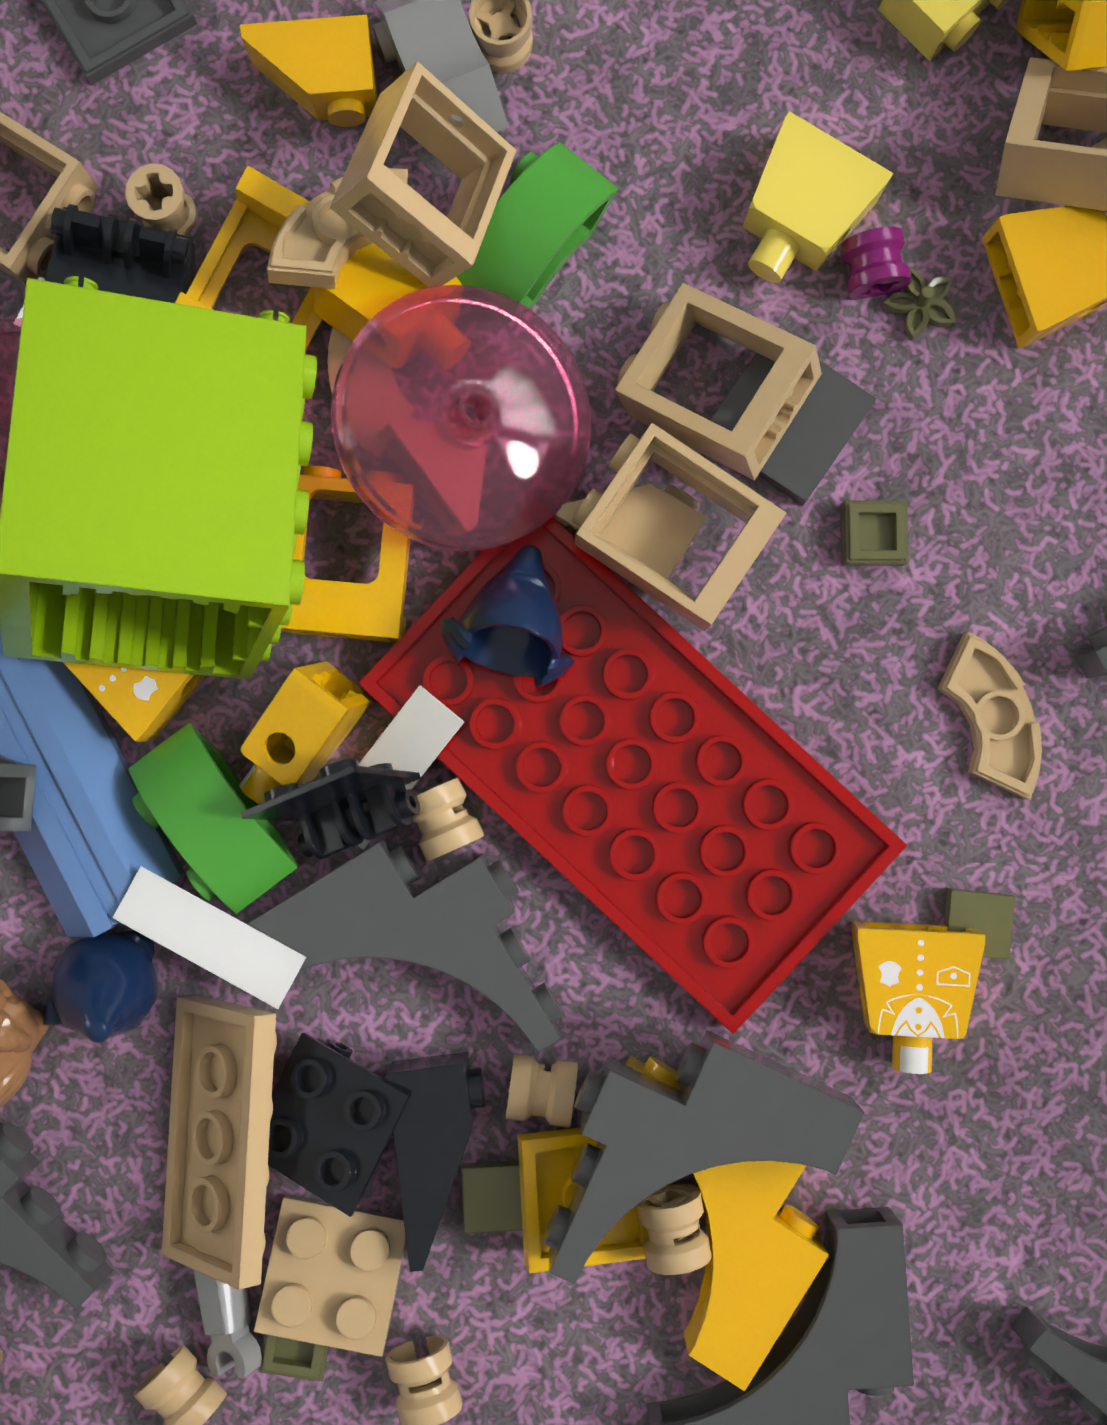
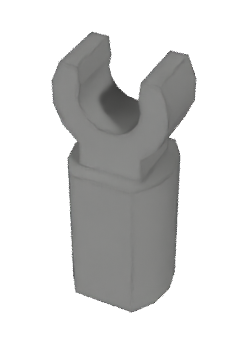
M194 1270L205 1335H211L212 1341L207 1352L208 1368L213 1377H219L236 1364L238 1378H245L261 1367L262 1361L260 1346L255 1337L249 1332L248 1324L252 1321L248 1290L247 1288L237 1290Z

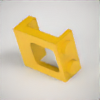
M247 165L236 186V201L187 293L180 292L175 303L213 310L212 308L243 250L250 246H256L270 254L274 240L290 213L298 205L305 206L310 201ZM310 287L292 321V324L307 326L305 353L322 322V319L314 312V287Z
M304 466L303 475H300L297 489L309 492V503L310 499L385 505L379 571L377 578L368 584L310 579L305 575L300 605L292 604L290 622L288 625H282L281 633L389 643L401 641V637L406 631L407 620L403 614L413 508H417L418 494L413 484H404V476L391 472L371 471L366 473V480L341 478L342 472L335 468ZM307 524L304 534H297L293 559L304 561Z

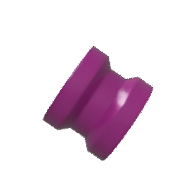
M894 226L874 228L855 234L841 243V258L844 263L850 265L851 277L846 283L851 299L858 300L892 294L911 283L910 268L902 262L900 251L905 245L901 228Z

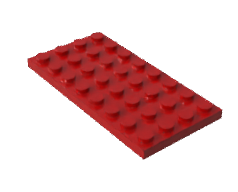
M533 498L529 500L404 633L401 641H397L358 682L394 717L419 685L464 721L463 725L437 758L733 1035L907 846L906 843L606 565L576 546L575 537ZM526 545L538 547L541 551L546 580L562 624L560 655L569 654L575 661L565 674L538 688L535 686L533 677H520L492 671L469 660L465 656L457 663L442 638L441 619L454 617L459 621L481 588Z

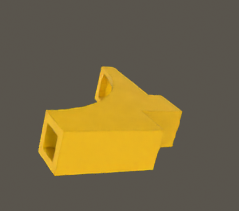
M630 1056L625 1064L678 1090L681 1088L678 1086L680 1082L676 1080L677 1072L655 1057L650 1056L647 1062L643 1064ZM747 1161L715 1166L693 1173L702 1196L706 1233L709 1238L712 1258L705 1265L699 1298L690 1322L683 1331L686 1347L690 1357L744 1392L829 1256L821 1240L816 1235L819 1226L810 1217L789 1204H786L781 1212L779 1211L806 1165L778 1161Z

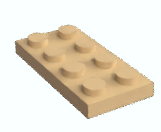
M205 996L177 997L161 1255L237 1290H242L261 1284L262 1257L266 1244L264 1222L266 1187L269 1182L270 1120L273 1114V1063L277 1047L275 1032L276 1013Z

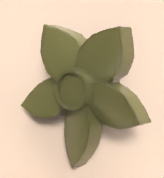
M911 267L909 268L912 281L904 288L905 292L893 294L881 305L882 308L892 313H908L904 329L910 341L918 337L928 323L939 328L952 327L956 323L952 306L944 300L950 291L953 278L938 276L932 279L926 286L921 274Z

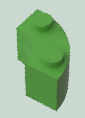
M558 142L540 156L531 151L519 162L510 178V187L497 201L473 266L456 276L461 282L464 293L505 326L534 306L561 267L593 234L618 191L615 185L561 142Z
M190 722L128 768L139 791L138 794L132 797L133 805L149 825L154 828L161 827L181 856L190 865V868L186 871L189 881L207 901H211L217 896L237 914L298 868L282 833L272 820L242 819L241 812L258 804L242 792L239 787L241 781L224 755Z

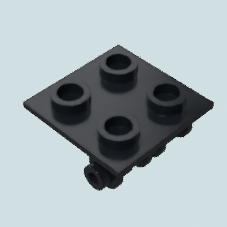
M69 204L68 207H63V209L54 208L51 218V234L56 235L45 281L64 284V280L67 277L79 276L78 287H83L85 277L94 281L98 285V290L175 303L183 289L193 238L177 234V229L169 228L167 232L138 225V220L132 218L128 222L118 220V215L111 213L108 217L79 211L78 206L74 204Z
M357 759L342 760L319 770L320 779L305 786L303 783H290L265 792L266 802L241 812L242 819L300 821L303 833L298 836V845L301 852L306 857L315 856L318 859H324L350 848V846H357L364 839L372 840L377 838L379 834H385L409 825L412 822L413 816L420 812V804L415 793L410 789L406 790L405 785L419 780L421 777L419 772L393 770L391 763L364 767L359 765Z
M301 1033L272 1093L273 1114L270 1120L268 1165L351 1217L364 1194L411 1095L350 1060L353 1051L348 1046L330 1040L328 1046L310 1035Z

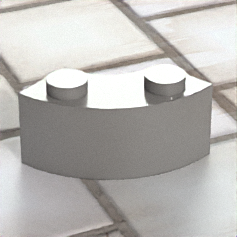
M378 0L375 2L381 21L371 25L385 64L396 60L401 74H403L418 61L496 132L509 127L490 65L482 54L473 35L461 0ZM451 115L455 120L463 121L461 117Z

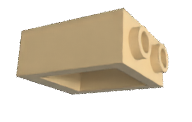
M1030 57L1005 141L995 195L1107 211V149L1038 140L1041 125L1107 133V67L1065 71L1053 60Z
M417 61L380 93L329 208L430 289L435 291L473 266L517 150ZM451 115H457L463 121L455 120ZM400 127L461 179L447 217L384 165Z
M0 112V143L57 178L11 250L8 252L0 247V269L26 285L27 278L38 279L39 276L44 277L47 274L56 235L51 234V218L54 208L63 209V207H68L69 204H74L78 206L79 211L91 213L95 203V191L99 186L80 161Z
M682 283L671 302L666 301L656 312L651 325V333L638 354H632L623 364L618 375L615 392L627 414L648 426L651 423L655 424L686 446L755 481L822 372L816 345ZM696 323L775 361V364L732 431L653 392Z
M651 423L641 439L630 433L622 443L609 465L617 474L605 492L602 494L593 488L578 508L572 519V522L580 527L576 533L575 545L705 631L715 621L787 513ZM651 460L746 523L696 598L601 536Z

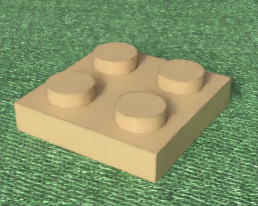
M285 1195L281 1204L254 1332L382 1357L406 1244L403 1217L357 1208L353 1216L349 1217L329 1203Z

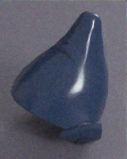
M532 545L522 547L481 588L459 621L454 617L441 619L442 638L457 663L465 656L469 660L492 671L520 677H533L535 686L538 688L565 674L575 662L569 654L560 655L562 624L559 612L546 580L541 551L538 547Z
M130 930L121 934L101 933L96 937H86L70 944L58 958L54 968L51 995L43 1008L44 1025L63 1024L67 1028L86 1036L92 1042L102 1043L108 1038L115 1037L141 1025L157 997V978L152 962L155 952L154 941L135 930Z

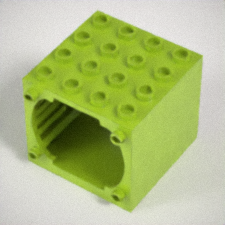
M79 276L67 277L64 280V284L27 278L0 513V631L3 656L250 680L259 662L269 661L272 644H278L282 625L289 624L292 604L300 605L304 588L305 563L303 560L293 559L297 534L303 535L305 532L309 509V492L297 489L301 466H308L313 441L312 422L302 421L305 399H312L317 373V357L305 354L307 326L290 323L289 316L280 311L278 312V319L275 321L273 320L274 310L262 311L258 317L101 291L98 290V285L94 281L85 277L83 287H78Z

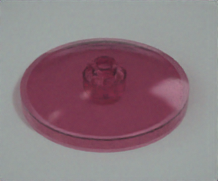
M465 285L435 286L407 294L390 303L364 326L349 347L338 370L332 394L331 424L334 444L339 461L355 492L366 506L392 529L424 545L452 551H479L499 547L522 538L541 527L559 511L562 504H565L573 493L586 464L591 436V412L584 380L573 356L558 334L536 313L518 301L488 289ZM464 404L473 408V415L479 421H474L466 415Z

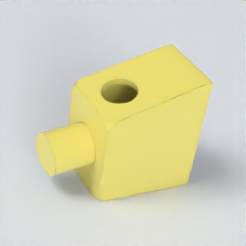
M789 111L782 123L743 224L744 229L762 239L748 261L749 268L757 276L771 283H779L794 258L817 271L874 207L893 173Z

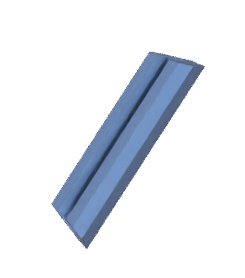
M0 631V755L24 764L36 765L31 831L13 832L67 937H96L120 923L112 917L140 866L173 884L181 877L182 867L161 827L154 828L149 825L133 805L132 797L138 794L139 791L128 770L130 766L93 695L63 662L3 656Z

